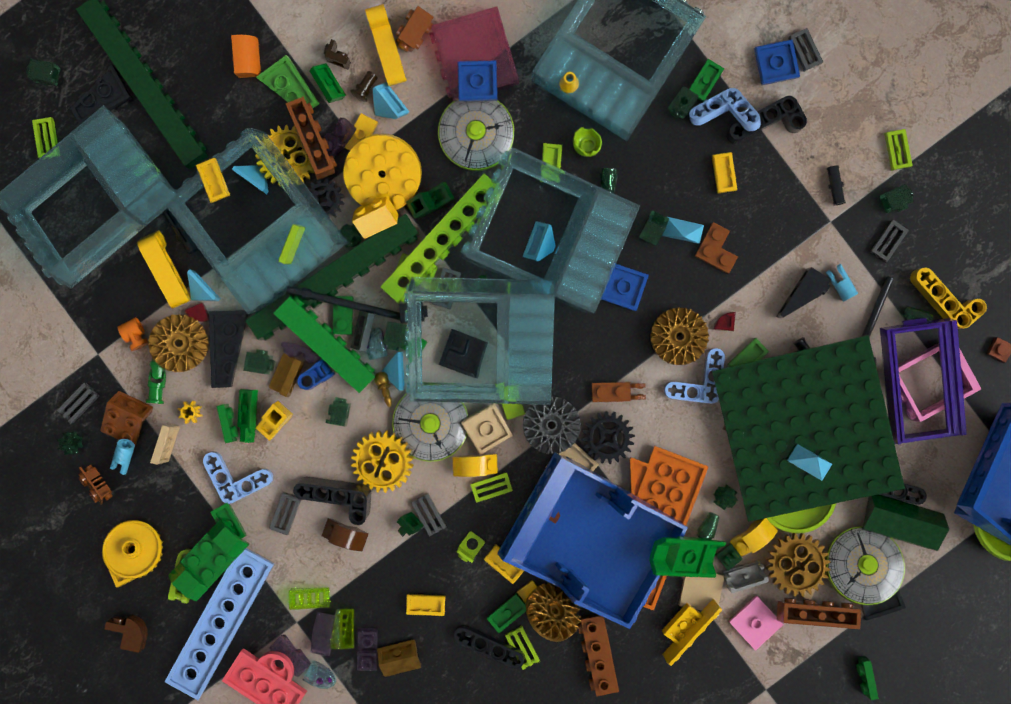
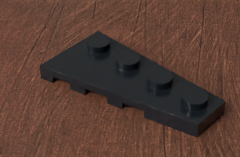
M249 310L209 311L211 388H228L233 386L246 326L245 320H247Z

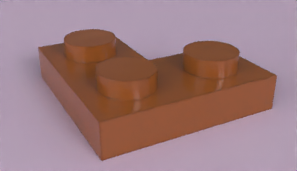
M713 222L695 257L729 274L738 256L722 248L730 231Z

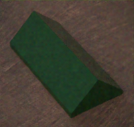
M879 494L868 497L863 530L934 551L939 550L950 530L943 513Z

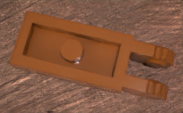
M592 383V402L646 400V395H631V388L643 389L646 388V383Z

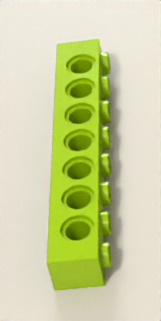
M483 174L380 288L396 303L399 304L401 301L405 303L411 296L409 292L414 287L416 289L419 288L424 282L422 278L427 273L430 275L437 266L435 264L439 259L443 261L450 253L448 251L452 245L457 246L463 239L461 235L465 231L469 232L475 226L474 221L478 217L482 218L487 213V207L490 203L495 204L499 200L501 188L487 175ZM483 194L487 199L484 202H478L476 196ZM471 208L474 213L468 217L463 214V210ZM453 222H458L461 228L454 231L450 228V225ZM440 236L448 238V242L445 245H440L437 242ZM433 250L435 252L434 258H425V252ZM420 264L422 266L421 272L413 273L411 271L412 266ZM402 278L409 280V285L405 288L399 286V281Z

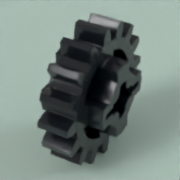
M319 179L316 185L310 182L312 187L305 188L308 194L302 195V197L307 199V201L302 202L304 206H308L305 211L307 213L312 212L311 217L313 218L318 215V220L322 221L323 217L329 221L330 215L336 218L335 212H342L339 206L345 204L340 200L344 198V194H339L342 189L340 187L335 188L336 183L334 181L329 184L328 179H325L324 183ZM319 188H324L322 191H316ZM333 192L335 193V196H336V202H335V203H334L333 200H332ZM312 197H313L314 200H315V204H314L313 206H312V203H311V198H312ZM320 198H326L327 202H321ZM327 208H330V209H331V210H329V211H327V212H322L324 209H327Z

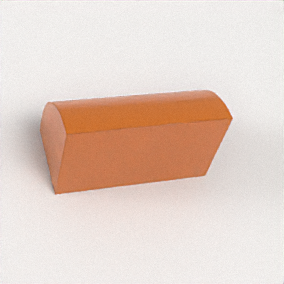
M231 35L235 75L238 78L257 77L261 74L258 38L250 35Z

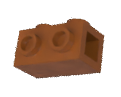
M419 6L415 10L410 9L405 17L408 20L406 25H401L395 34L398 36L395 41L398 43V47L405 52H412L415 48L418 50L424 41L421 38L424 32L428 34L434 25L431 23L434 16Z

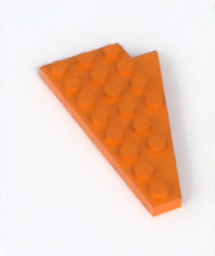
M657 446L653 447L647 463L630 457L631 493L674 517L686 526L709 466ZM660 576L656 587L650 593L643 607L654 611L667 576Z

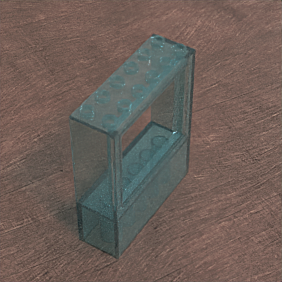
M578 0L533 69L532 82L620 138L628 141L697 34L706 15H704L701 9L688 5L686 0H652L687 23L649 81L575 34L578 26L595 2V0ZM567 72H573L579 80L578 89L573 93L562 91L559 85L561 77Z
M103 105L1 190L0 208L8 214L7 219L17 227L15 229L17 234L25 239L24 245L34 253L33 258L42 265V272L48 278L53 277L61 286L64 284L72 289L180 197L127 126ZM88 166L119 209V212L64 258H61L31 212L84 167Z
M248 128L240 134L241 137L228 143L225 147L226 150L222 153H217L212 158L217 159L222 172L252 147L295 204L292 208L227 260L185 204L187 200L204 187L198 170L196 171L197 174L192 178L189 177L184 180L178 190L171 191L167 195L168 198L163 202L246 313L251 314L259 312L286 293L287 286L293 287L347 244L348 241L264 131ZM297 224L306 227L292 263L283 264L278 262L291 226Z
M512 147L509 151H505L498 164L501 167L493 174L491 179L493 186L487 189L483 200H486V202L478 209L476 214L478 221L474 225L472 224L468 235L471 237L469 242H465L460 253L463 254L461 259L584 313L595 314L640 205ZM513 168L578 198L544 279L479 251Z
M411 278V282L407 284L404 293V302L407 303V310H405V322H407L405 340H408V347H406L405 356L408 358V365H406V376H408L406 394H410V401L551 405L555 302L553 280ZM421 301L497 303L496 385L422 382Z

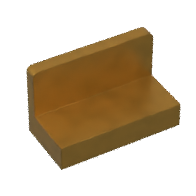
M284 353L269 388L279 392L280 395L290 397L305 362Z
M415 640L377 649L379 667L384 677L421 668Z

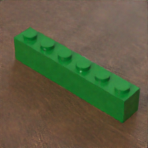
M290 295L273 314L360 393L375 378V369L368 362L364 364L360 360L361 356L354 349L350 351L345 346L347 342L342 337L334 336L331 333L333 329L324 322L322 324L318 321L317 318L319 316L311 309L308 311L303 306L305 303L298 296L293 297Z

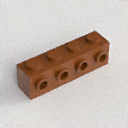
M304 96L286 103L288 113L316 179L319 180L334 174V167L337 165L333 156L328 155L327 149H329L326 139L320 136L319 132L322 130L318 120L314 121L311 115L314 114L311 103H306Z
M784 598V601H778L777 621L788 624L860 629L861 609L853 607L852 603H841V606H836L834 602L822 601V604H815L814 600L803 599V603L796 602V599Z
M596 613L582 615L580 617L581 622L577 625L579 626V634L583 633L585 641H581L583 653L587 652L588 660H585L587 672L591 671L592 679H589L591 691L595 690L596 697L619 692L604 617Z

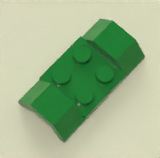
M221 518L168 575L172 585L185 597L198 601L250 544L239 538L228 528L225 520Z
M681 536L658 539L654 541L649 558L652 572L657 576L715 578L716 572L713 560L717 549L724 547L726 542L709 540L708 538Z

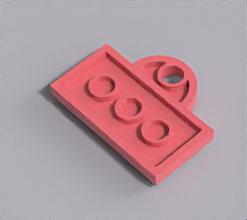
M243 648L222 682L256 704H299L307 692L306 689L292 681L294 676L293 663L288 656L278 651L267 652L258 658ZM275 660H281L284 667L276 666Z

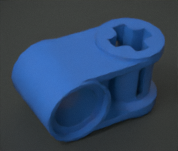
M322 359L298 377L297 383L301 389L311 390L333 377L336 373L332 372L327 363ZM306 376H310L312 379V383L308 387L303 385V378Z

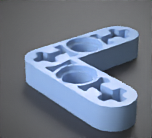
M729 88L693 107L689 112L690 121L693 125H702L727 111H730L747 131H755L761 125L758 112L736 88ZM714 104L720 105L717 109L710 108ZM740 107H745V108H747V109H746L745 111H743V112H738V111H737V109L740 108Z
M718 348L708 351L705 361L703 385L669 382L664 387L665 395L668 398L716 403L719 400L716 387H713V393L716 394V397H712V400H709V397L706 396V393H709L711 387H707V383L715 384V382L709 380L708 374L712 370H718L715 367L709 368V364L714 365V359L711 358V355L717 352L720 359L716 360V365H720L719 369L724 368V352ZM672 385H675L676 389H682V385L685 386L683 398L680 397L682 393H674V396H671L668 388H672ZM690 387H694L697 390V395L694 398H689L687 395V390Z
M218 452L207 453L203 458V464L224 503H234L268 486L273 481V473L268 469H261L234 482L222 456ZM210 456L217 458L215 464L217 467L221 466L222 469L215 472L212 471V469H215L213 463L209 464ZM219 472H223L226 475L224 483H219L216 479ZM261 473L268 475L266 483L264 480L256 483L254 479L260 478L262 476ZM244 481H249L252 484V489L248 492L242 489ZM228 483H230L231 486H228L227 489L229 492H234L232 500L231 498H226L225 495L228 492L226 488L221 489V486H225Z

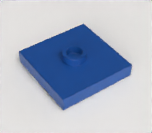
M793 39L754 48L761 86L800 77Z
M496 60L458 61L459 102L497 101Z
M612 263L600 299L637 311L649 275Z

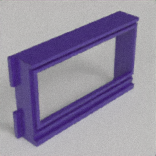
M927 318L904 320L902 321L903 325L880 328L888 419L894 444L899 445L901 443L967 435L957 320L946 318L927 321ZM938 328L947 429L905 434L895 334Z

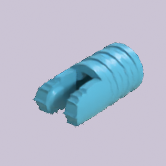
M839 264L837 265V270L843 277V280L837 282L835 275L830 270L826 274L831 279L830 281L844 302L857 295L858 292L843 266Z
M120 439L117 442L110 469L114 470L118 464H121L120 474L123 475L128 471L135 444L131 440Z

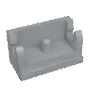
M760 560L731 568L729 571H722L727 588L731 593L769 582Z

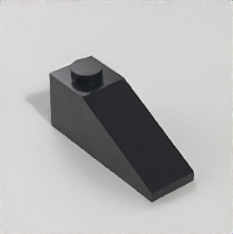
M813 267L807 268L776 317L784 318L818 298L821 294L824 295L830 287L828 284L831 279Z

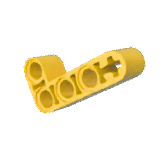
M384 4L365 9L388 86L406 82V76Z
M158 230L141 238L137 242L139 250L170 307L174 309L191 301L190 295L165 249L167 244L162 233Z
M921 268L911 273L910 280L943 319L957 320L958 316L962 317V324L960 325L957 322L958 329L968 328L986 312L987 305L982 299L967 300L961 304L931 269ZM933 287L937 289L938 293L936 296L932 294ZM946 301L950 304V309L948 311L945 309L944 306ZM973 303L977 306L976 312L972 310Z

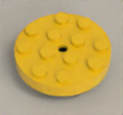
M374 134L363 138L350 150L344 163L343 174L345 185L350 195L360 205L365 207L371 204L373 200L387 196L394 208L398 210L407 204L406 201L415 196L420 186L422 170L416 152L406 141L390 134Z

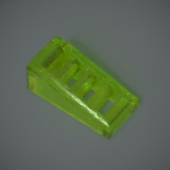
M329 587L291 588L289 590V610L330 607ZM320 592H323V603H320ZM307 593V603H304V594ZM312 593H315V603H312ZM296 594H299V603H296Z
M336 609L331 649L354 648V609Z

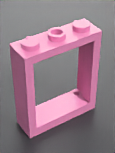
M939 343L898 364L899 372L939 351ZM960 350L962 384L965 387L963 388V395L966 398L981 390V387ZM899 375L901 400L907 408L906 413L911 420L921 422L945 409L944 399L919 412Z

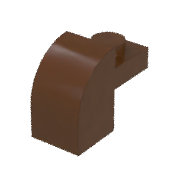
M328 518L322 537L328 539V542L333 545L362 552L369 533L357 527L347 526Z
M132 614L125 621L124 617L114 616L106 621L105 630L123 633L120 649L137 653L145 649L148 631L145 622L140 617Z

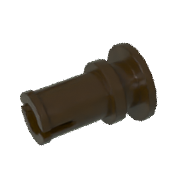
M367 71L360 84L356 85V90H350L354 97L363 102H367L365 96L370 94L369 90L378 79L374 74L369 80L372 74L371 71Z

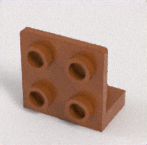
M118 391L107 402L101 432L118 440H131L136 446L142 423L152 413L153 406Z

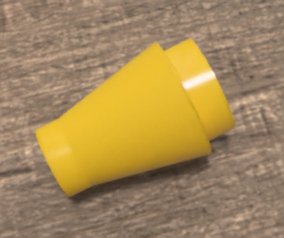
M567 72L561 77L559 85L562 91L573 93L578 89L579 80L573 72Z

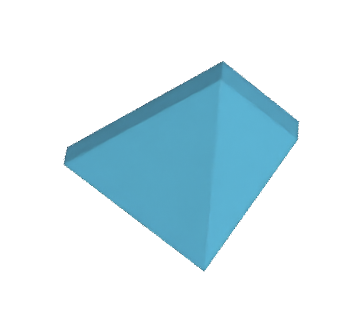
M387 82L373 88L375 116L398 119L409 113V110L392 88L388 86Z
M234 166L232 168L233 171L266 195L269 192L267 180L264 177L266 172H260L263 166Z
M666 217L662 236L700 244L704 225Z
M535 222L523 254L524 258L540 261L554 252L556 245L550 224Z
M190 269L187 272L191 300L219 301L221 299L196 271Z
M397 352L381 371L388 375V380L398 390H404L403 352Z
M799 444L795 446L787 459L790 463L821 481L832 466V463Z

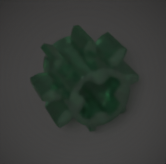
M346 224L339 230L340 236L338 239L346 248L349 245L355 247L362 241L361 234L354 224L352 226Z
M76 431L70 434L68 432L62 433L64 438L57 439L59 442L58 450L64 451V455H69L70 453L73 455L78 454L77 449L83 447L81 441L83 437L77 436Z
M727 484L725 487H718L713 494L716 499L714 503L723 510L726 507L733 508L736 501H738L735 496L737 491Z

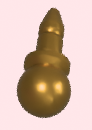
M378 372L375 375L374 382L378 386L377 389L382 390L381 392L387 406L391 407L392 398L388 389L391 385L389 384L388 375L385 372Z

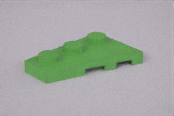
M287 55L256 77L287 102L304 96L306 103L310 102L312 108L319 105L318 100Z

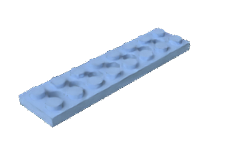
M246 548L227 568L168 674L165 683L196 700L201 698L272 570L273 562ZM244 567L252 569L253 574L251 577H246L243 574ZM241 584L243 586V593H236L234 585ZM225 601L233 602L234 609L231 611L227 610L224 606ZM222 618L225 622L224 627L216 626L215 619ZM210 634L215 637L214 644L206 642L207 635ZM201 651L206 655L205 661L197 659V652ZM192 668L196 671L195 678H190L187 675L188 669Z

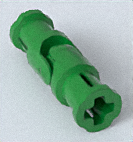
M152 358L149 364L151 370L148 376L147 386L149 387V395L146 403L164 404L162 393L166 384V372ZM151 378L163 379V381L161 383L153 382Z

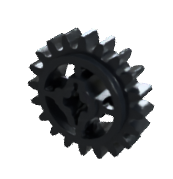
M605 411L604 417L600 413H597L598 419L590 417L592 424L585 423L589 429L582 430L587 436L581 438L582 441H587L583 448H590L587 454L591 455L594 453L593 460L601 457L600 462L602 464L605 459L611 464L613 458L616 462H619L620 455L626 458L624 451L631 452L628 445H634L629 439L635 437L634 434H629L633 427H626L629 420L622 422L623 415H619L616 418V412L614 411L611 416ZM614 422L617 425L614 428L606 429L601 423ZM597 429V431L599 432V439L594 444L593 433L594 430ZM622 431L623 442L620 446L617 442V436ZM605 433H607V434H611V433H612V436H611L612 441H611V442H609V441H607V440L604 442V439H605L604 434H605ZM610 446L614 452L604 453L599 450L602 447Z

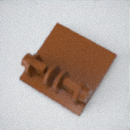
M89 465L85 468L86 472L80 467L78 479L84 487L88 486L90 488L89 495L95 503L99 502L102 505L103 498L107 501L113 497L111 494L112 490H110L108 485L103 486L106 483L105 481L94 486L95 483L103 478L102 476L97 478L100 474L96 467Z

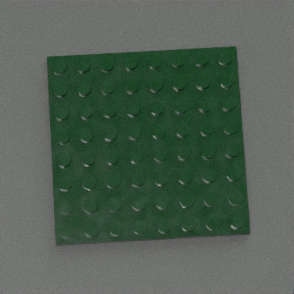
M869 335L712 371L748 522L905 489ZM797 444L832 463L822 481L787 461Z

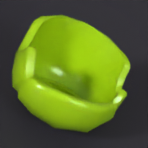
M579 128L573 137L574 150L584 157L595 156L602 146L600 134L593 128Z

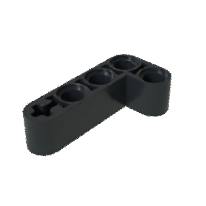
M788 95L757 111L761 121V125L757 130L747 131L744 129L740 135H734V131L738 132L743 128L737 122L729 128L726 136L729 142L736 144L782 120L788 132L798 133L806 126L807 118L797 99ZM783 103H789L791 110H786ZM766 112H772L774 114V119H769L766 115ZM792 120H798L800 127L794 126Z
M306 476L302 477L293 489L294 495L301 500L349 506V520L354 525H362L370 514L372 493L371 489L364 484ZM320 488H323L326 493H323ZM339 491H343L345 496L341 495ZM357 493L362 494L364 498H360ZM356 511L361 512L363 516L358 515Z

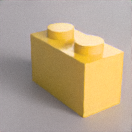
M385 196L381 199L373 200L371 204L365 207H358L353 213L352 222L362 237L366 239L397 224L398 212L388 197Z

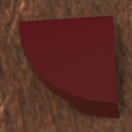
M204 303L185 310L189 317H193L197 321H209V314Z
M736 312L722 315L716 321L714 330L734 331Z

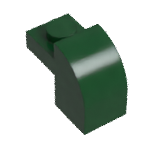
M442 182L427 192L417 194L406 201L414 219L443 208L454 197L447 183Z

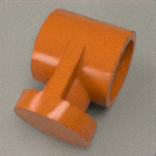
M135 317L118 326V331L126 343L131 341L132 345L129 346L131 351L138 350L148 344L147 338L142 339L141 337L145 334V330L138 318Z

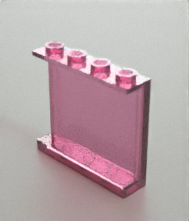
M497 6L431 25L432 32L429 35L432 44L436 43L438 49L434 52L437 62H441L443 69H440L443 81L447 80L449 86L445 87L448 99L452 98L453 102L459 99L458 61L496 60L497 88L511 84V86L519 84V77Z

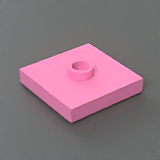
M757 595L729 620L730 624L755 651L783 626V623L777 621V617Z

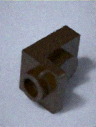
M331 39L330 44L327 43L324 48L326 61L348 70L351 64L349 57H347L348 55L341 51L335 52L337 43Z

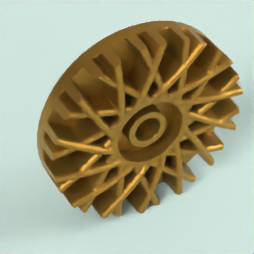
M678 307L665 311L655 320L651 329L650 338L655 353L663 361L673 365H686L695 362L705 353L707 343L709 342L706 322L703 321L702 316H699L698 313L687 308ZM678 333L683 335L682 340L677 339L676 335Z
M181 314L167 316L160 320L152 329L148 342L149 351L154 361L160 367L172 372L189 371L199 365L206 356L209 344L208 336L203 326L193 317ZM176 340L182 341L181 347L175 345Z
M544 583L529 594L526 601V614L531 626L540 636L553 642H561L572 636L579 628L577 624L581 622L579 619L581 616H577L576 613L580 611V608H577V604H572V600L563 593L564 591L560 587L555 588L554 584L548 583L545 585Z

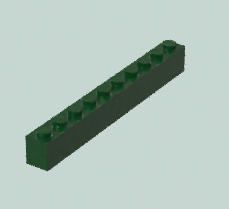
M88 0L76 8L183 165L191 169L207 158L206 146L201 140L197 141L194 136L196 135L195 130L190 124L187 126L183 121L185 116L180 109L176 110L172 105L175 103L168 93L165 95L162 90L164 88L163 84L158 78L154 79L151 74L153 70L147 62L143 63L140 59L142 54L136 46H131L129 43L132 41L125 31L122 32L119 26L121 24L114 15L111 17L108 12L110 8L104 0Z
M404 214L398 218L397 224L374 234L296 286V288L303 289L304 287L311 289L312 292L334 297L339 293L338 289L343 286L345 288L349 287L354 283L353 279L359 275L360 277L367 275L371 267L382 265L386 262V257L391 254L392 256L397 255L402 251L401 247L404 245L415 243L420 234L408 216ZM284 294L245 320L258 340L264 339L267 341L275 335L274 332L278 329L282 331L287 328L273 313L292 294ZM301 299L305 303L303 306L307 310L311 307L315 309L322 304L321 301L313 299Z

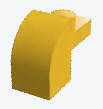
M277 401L261 417L263 420L256 429L270 441L288 423L293 413L281 402Z
M497 454L452 457L453 476L474 477L498 473Z
M767 518L760 519L751 523L745 532L733 537L730 543L742 557L763 548L774 538L778 530Z

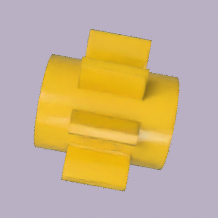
M184 401V407L178 408L181 411V415L178 418H184L185 424H189L190 419L193 423H197L196 418L203 416L200 413L202 406H196V401H191L190 405L187 401ZM191 409L193 415H190V413H188L187 410Z

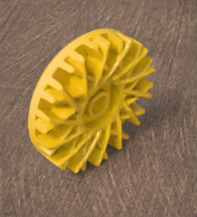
M129 520L116 525L107 534L102 546V556L107 568L113 574L126 579L147 576L149 572H152L157 567V563L161 561L160 557L163 555V541L160 539L158 531L151 525L138 520ZM135 546V551L131 553L130 548Z

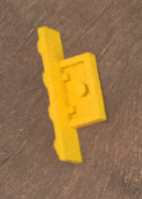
M712 599L701 612L686 603L663 628V634L673 641L670 647L662 654L667 664L672 666L678 661L696 638L719 616L722 608L715 599Z

